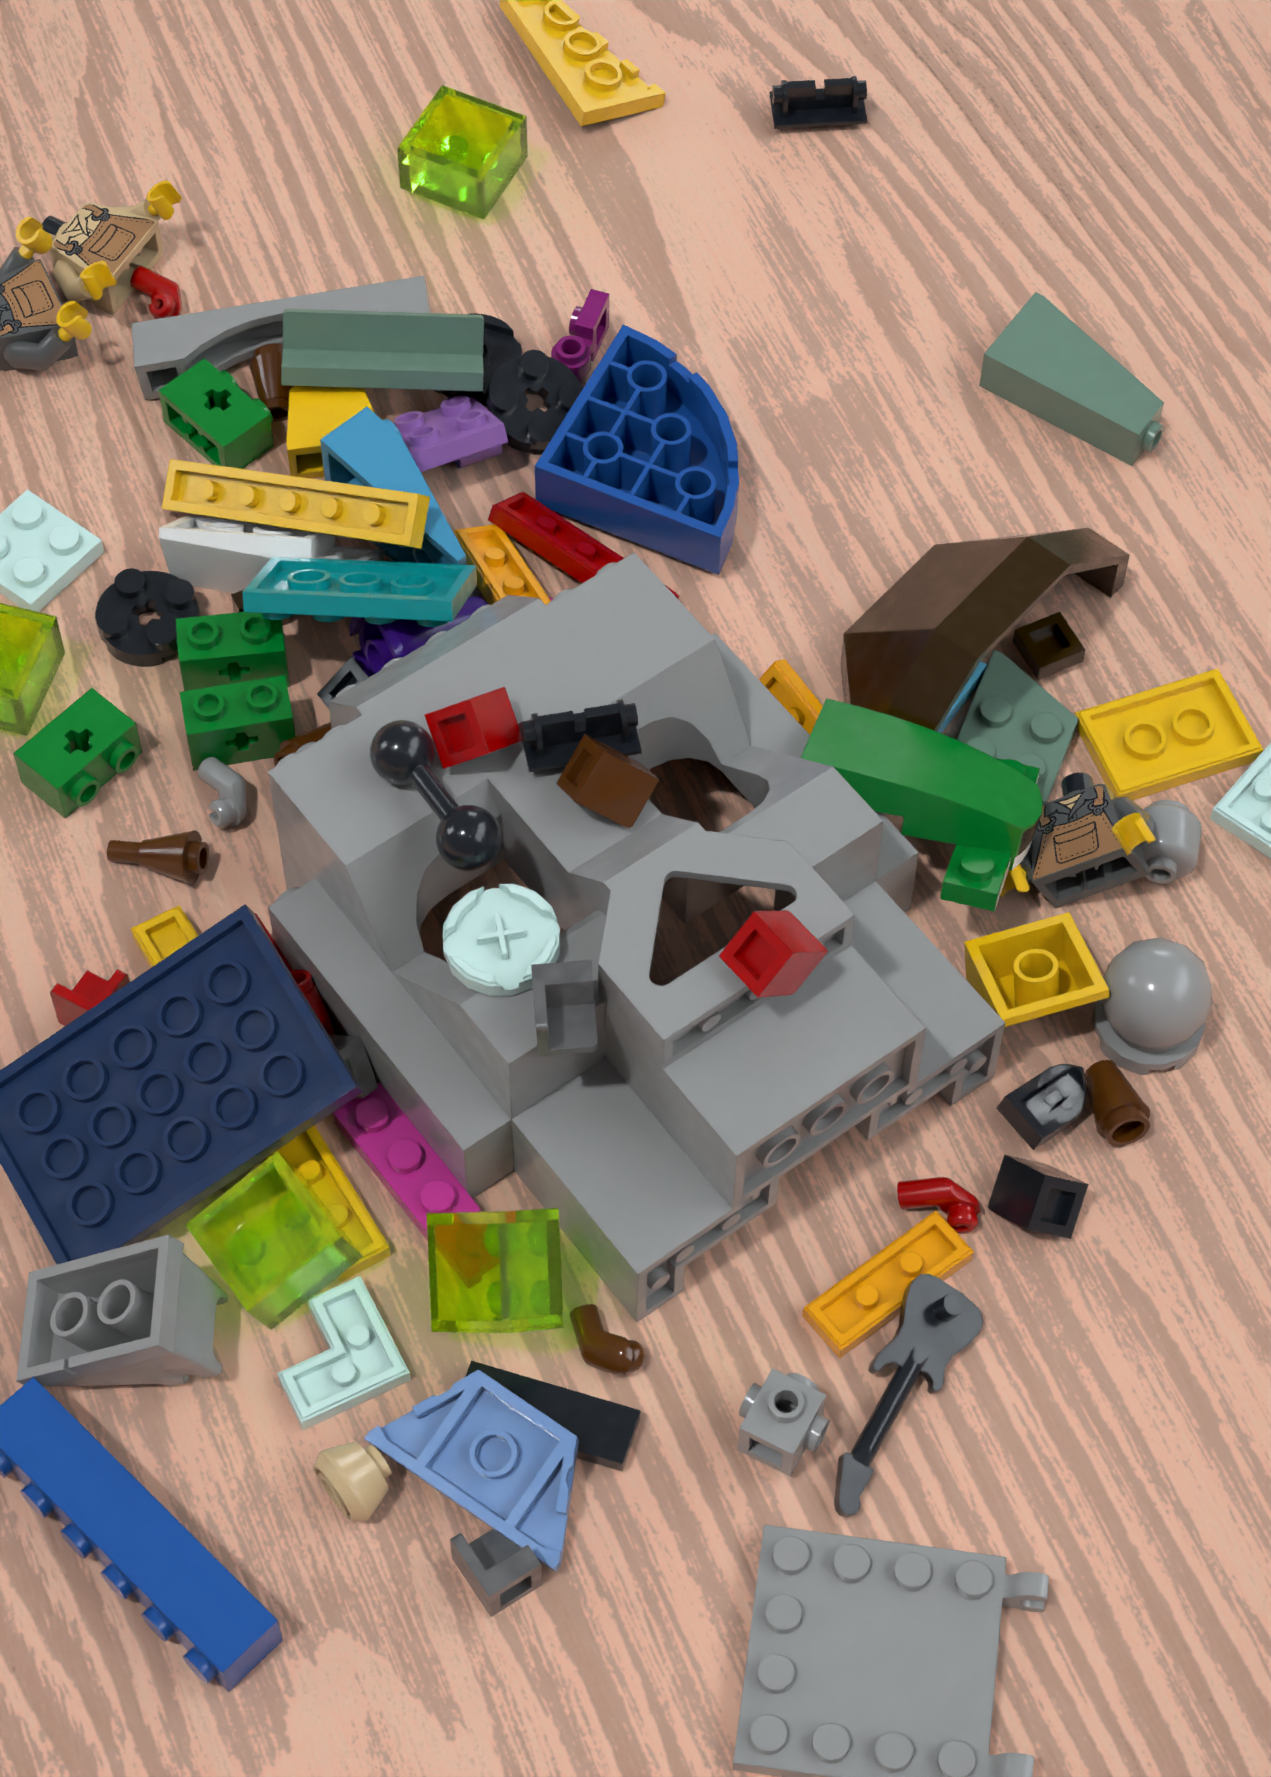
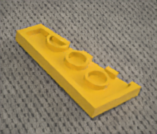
M500 0L499 7L580 126L663 107L666 92L656 83L648 86L638 77L640 69L627 58L620 61L608 50L609 42L598 32L593 33L585 30L579 24L580 16L562 0Z

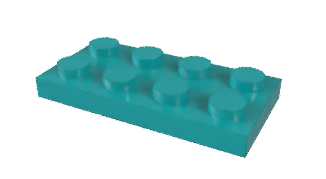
M272 557L243 590L244 612L262 613V617L271 620L286 619L293 616V614L313 615V618L320 622L339 621L344 617H364L365 621L371 624H388L397 619L417 620V623L421 626L437 627L455 619L477 586L476 565Z

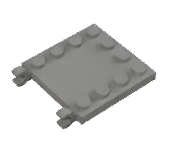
M764 1525L733 1770L778 1777H1032L1034 1756L1022 1753L990 1755L989 1745L1002 1606L1030 1612H1044V1603L1047 1601L1049 1575L1037 1572H1020L1007 1575L1005 1574L1006 1557Z

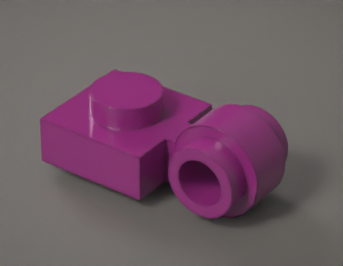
M591 289L583 307L576 306L572 313L569 324L570 335L562 337L552 348L551 357L566 365L575 374L579 382L590 372L591 361H594L609 328V293Z

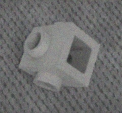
M772 1368L763 1386L753 1383L742 1402L739 1415L744 1417V1420L739 1427L737 1450L791 1477L804 1451L807 1449L815 1453L828 1429L830 1420L823 1417L826 1394L820 1392L817 1385L803 1375L797 1373L785 1375Z

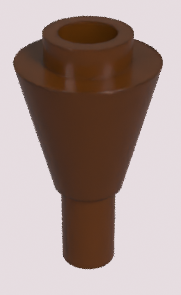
M194 830L146 839L142 842L110 840L107 847V858L112 862L140 864L142 867L188 884H194L199 874H204L207 870L209 848L206 842H202L199 832Z

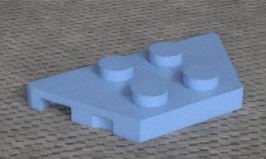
M477 1370L455 1382L450 1390L439 1396L432 1395L413 1406V1410L382 1428L377 1426L367 1433L364 1439L389 1458L518 1547L523 1548L529 1545L537 1559L554 1572H557L560 1568L579 1444L578 1437L482 1371Z

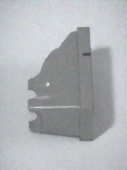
M169 1234L31 1271L28 1277L16 1381L24 1385L34 1377L43 1387L130 1384L175 1386L187 1383L189 1378L187 1375L189 1374L202 1378L219 1375L222 1372V1365L216 1360L213 1351L216 1305L227 1303L228 1296L183 1253L184 1243Z

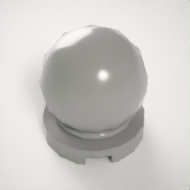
M1162 937L1134 941L1112 959L1103 976L1109 988V998L1098 1000L1092 1015V1024L1094 1023L1095 1032L1101 1041L1099 1047L1102 1053L1114 1061L1118 1067L1139 1075H1148L1149 1070H1164L1174 1066V1070L1180 1069L1196 1054L1205 1029V1022L1213 1004L1211 983L1204 961L1186 945Z

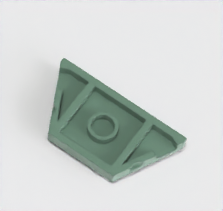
M994 650L957 740L994 758L1013 759L1024 765L1040 768L1037 785L1043 799V805L1048 803L1075 735L1079 719L1002 652Z

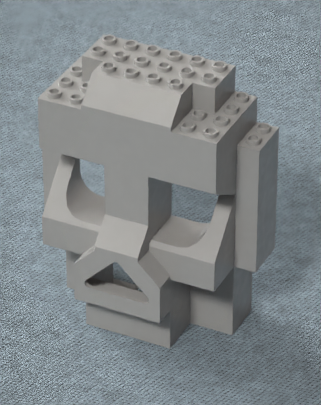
M635 552L618 563L612 562L605 565L594 577L576 588L563 590L546 605L539 598L507 595L492 605H484L478 608L470 618L452 629L434 634L425 645L403 658L392 659L378 673L359 684L345 687L334 699L328 702L332 729L321 740L309 742L300 747L296 753L285 756L278 762L275 768L268 771L287 889L276 899L274 904L268 907L273 939L293 970H306L311 974L312 981L315 983L335 1026L334 1034L361 1037L377 1084L380 1083L472 1199L515 1171L636 1322L683 1291L684 1266L777 1203L779 1177L854 1126L868 1141L939 1092L949 1105L952 1106L994 1077L1005 1022L905 914V912L910 910L919 852L883 813L874 811L834 767L801 758L810 737L809 733L716 633L711 635ZM504 686L518 725L521 721L531 720V714L538 713V716L573 711V714L584 712L585 708L616 704V700L623 699L624 704L635 703L638 715V726H636L642 754L629 756L630 758L640 762L648 770L675 759L693 758L708 761L725 774L755 809L724 830L712 832L705 831L698 822L661 814L648 799L634 825L631 828H626L574 802L556 784L566 766L529 772L522 741L445 769L442 767L434 744L435 758L430 769L458 806L475 805L486 809L496 818L502 832L501 847L495 859L481 869L464 871L449 865L438 851L436 831L441 820L413 784H393L378 775L371 763L370 746L377 731L384 725L396 720L415 722L422 726L431 736L425 714ZM505 860L528 889L538 893L551 905L557 917V923L564 930L560 933V955L556 963L582 960L592 961L598 1036L597 1051L539 1057L533 988L513 996H488L467 988L452 974L446 961L424 952L419 932L420 926L429 910L447 895ZM743 886L775 889L774 911H790L828 950V953L798 990L788 996L757 998L719 957L724 948L667 985H655L649 978L662 898L686 924Z

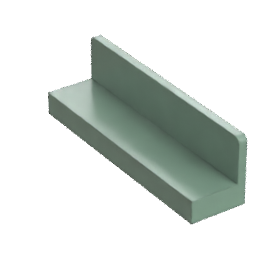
M285 309L283 311L281 385L483 391L484 317L473 314Z

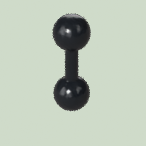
M408 720L392 721L381 727L371 742V763L378 775L384 780L397 785L413 784L441 820L436 831V844L442 858L454 868L464 871L478 870L490 864L497 856L502 843V832L499 823L489 811L475 805L458 806L430 770L435 758V748L429 733L419 724Z

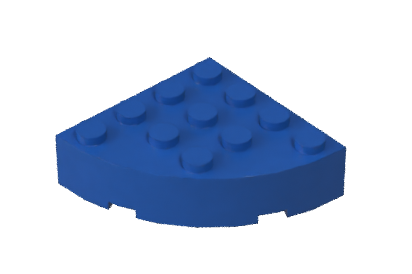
M623 324L535 465L536 500L552 511L712 573L720 574L733 542L739 493L737 442L728 415L710 385L697 372L692 374L685 366L677 361L676 353L656 339Z

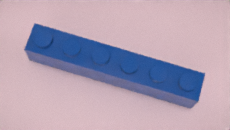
M34 1377L0 1405V1475L5 1478L12 1472L25 1485L20 1492L27 1503L41 1517L45 1518L48 1514L52 1513L65 1526L60 1533L69 1546L83 1559L92 1553L106 1567L100 1574L111 1589L123 1600H126L132 1594L146 1608L141 1616L157 1636L165 1642L172 1636L178 1640L188 1651L183 1655L184 1661L204 1683L208 1684L215 1678L229 1692L283 1641L278 1620Z

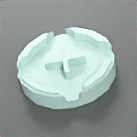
M499 884V888H491L484 891V887L467 893L450 910L443 924V952L452 974L467 988L488 996H513L533 988L532 964L556 963L560 955V928L551 905L535 891L516 884Z

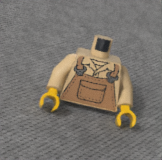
M168 180L155 184L148 191L146 199L134 206L107 207L89 202L83 204L68 223L53 216H48L43 221L42 229L49 233L53 240V245L50 249L53 277L68 301L79 303L89 300L112 315L122 306L135 290L130 285L134 270L140 265L151 270L164 254L158 221L161 218L163 220L171 219L174 214L172 205L180 203L182 199L181 195Z

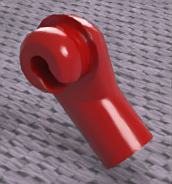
M138 266L131 276L130 285L132 288L151 297V304L148 305L154 319L180 315L182 312V299L179 285L144 266Z
M934 1177L898 1182L897 1195L902 1210L935 1206L948 1215L947 1223L956 1233H969L977 1227V1215L981 1212V1208L976 1196L952 1179Z

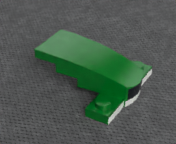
M826 698L801 758L834 767L874 811L904 817L902 835L956 844L943 879L940 899L995 912L1008 871L1013 870L1020 864L1027 854L1042 814L1043 799L1037 785L1040 768L1024 765L1013 759H997L963 742L918 724L860 706Z

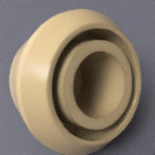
M351 1442L322 1450L318 1453L314 1464V1471L323 1488L338 1509L350 1521H367L389 1490L385 1478L392 1474L391 1469L378 1449L372 1444L363 1449L357 1442Z

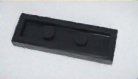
M471 1361L466 1376L477 1370L482 1371L576 1435L579 1439L578 1459L623 1472L640 1421L641 1410Z

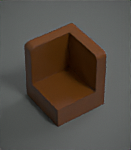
M584 734L556 784L574 802L626 828H631L658 784L659 779L640 762Z

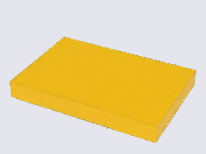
M1218 668L1075 712V716L1079 719L1077 731L1104 783L1116 797H1129L1131 800H1136L1253 763L1264 751Z

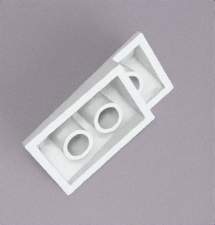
M186 515L159 528V541L169 574L189 581L195 587L236 593L245 589L272 557L384 561L385 550L335 546V536L206 516Z

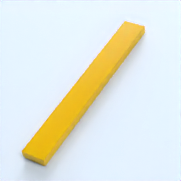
M180 905L130 928L132 938L150 968L198 936ZM315 1125L265 1158L339 1282L391 1256L388 1243Z

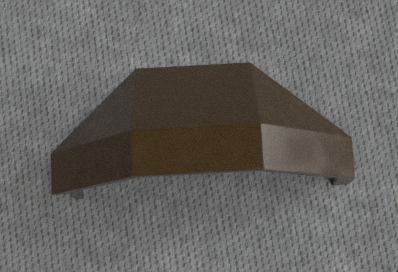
M1090 528L935 544L844 632L840 663L844 703L891 715L937 732L979 662L1065 575L1074 573L1111 598L1124 584L1130 555Z

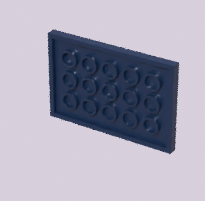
M244 904L0 1070V1164L56 1264H61L144 1241L357 1097L363 1090L256 915Z

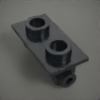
M851 76V78L824 79V87L821 89H816L815 80L788 82L787 80H781L780 85H772V91H769L774 129L867 124L864 99H867L866 80L857 81L856 76Z
M623 699L616 700V704L585 708L584 712L573 714V711L538 716V713L531 714V720L519 723L529 772L566 766L584 734L627 756L642 754L636 726H638L635 703L624 704Z

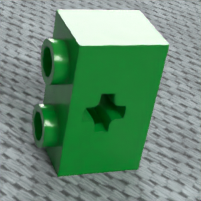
M205 358L158 390L164 422L212 465L243 469L274 446L271 428L273 418L267 406L258 398L252 400L239 388L236 380L229 372L225 370L219 371Z
M237 612L176 619L178 658L184 691L285 675L287 687H290L282 619H266L262 617V613Z
M285 675L180 692L193 771L198 770L200 764L208 757H215L226 765L274 758V755L280 751L281 743L296 736Z
M90 688L16 750L13 755L21 783L62 817L66 818L78 807L89 804L96 797L99 789L115 775L129 770L142 753L136 723L96 690Z

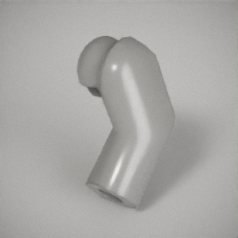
M208 757L200 764L198 777L218 791L219 799L213 800L209 805V808L215 811L209 814V818L219 828L229 825L235 827L243 821L247 814L245 780L239 773L219 759Z

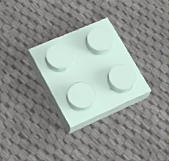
M27 489L0 513V594L34 617L104 553L102 540Z

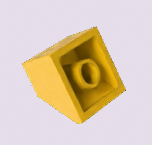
M1070 912L964 941L966 980L1005 1022V1027L1109 998V988Z

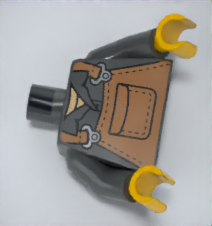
M26 217L18 224L16 238L22 246L14 247L0 267V370L3 371L14 369L45 371L56 361L77 357L78 351L75 338L78 340L87 339L92 331L91 324L85 320L88 316V311L75 301H69L62 305L41 259H34V253H47L53 245L51 235L42 229V223L32 217Z
M1073 773L1066 776L1061 782L1063 797L1042 805V814L1030 848L1022 862L1013 870L1008 871L1000 897L1013 888H1016L1020 893L1027 892L1030 888L1029 884L1032 882L1047 900L1057 908L1150 875L1149 867L1139 845H1143L1146 842L1150 844L1156 840L1152 834L1155 829L1153 817L1129 797H1116L1106 784L1094 785L1093 778L1089 774Z

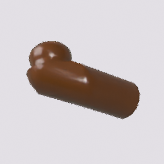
M582 1305L574 1308L569 1313L581 1357L588 1366L616 1375L635 1372L641 1368L645 1357L641 1344L635 1340H627L625 1337L605 1332L596 1305Z

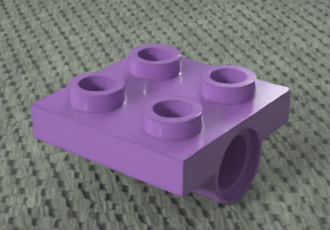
M451 397L444 400L440 404V408L425 413L411 411L403 413L394 419V424L399 429L403 441L420 472L452 461L460 469L501 455L502 444L508 443L504 423L474 397Z

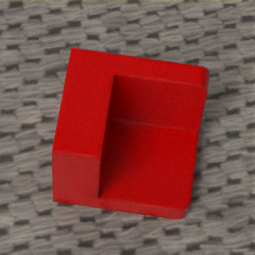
M505 686L424 715L443 769L522 741L519 725Z
M754 911L720 953L719 957L757 998L794 994L828 953V950L790 911Z
M118 969L107 981L87 970L72 990L56 983L50 991L58 1023L64 1026L68 1025L130 983L128 974Z

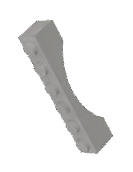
M425 276L131 323L134 368L144 399L160 398L159 389L204 358L219 371H222L252 358L255 349L262 345L271 343L283 344V311L285 309L432 313Z

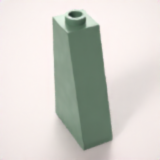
M1037 292L1033 294L984 353L980 387L1130 466H1133L1144 450L1149 453L1152 452L1162 437L1164 425L1160 424L1164 402L1047 298Z

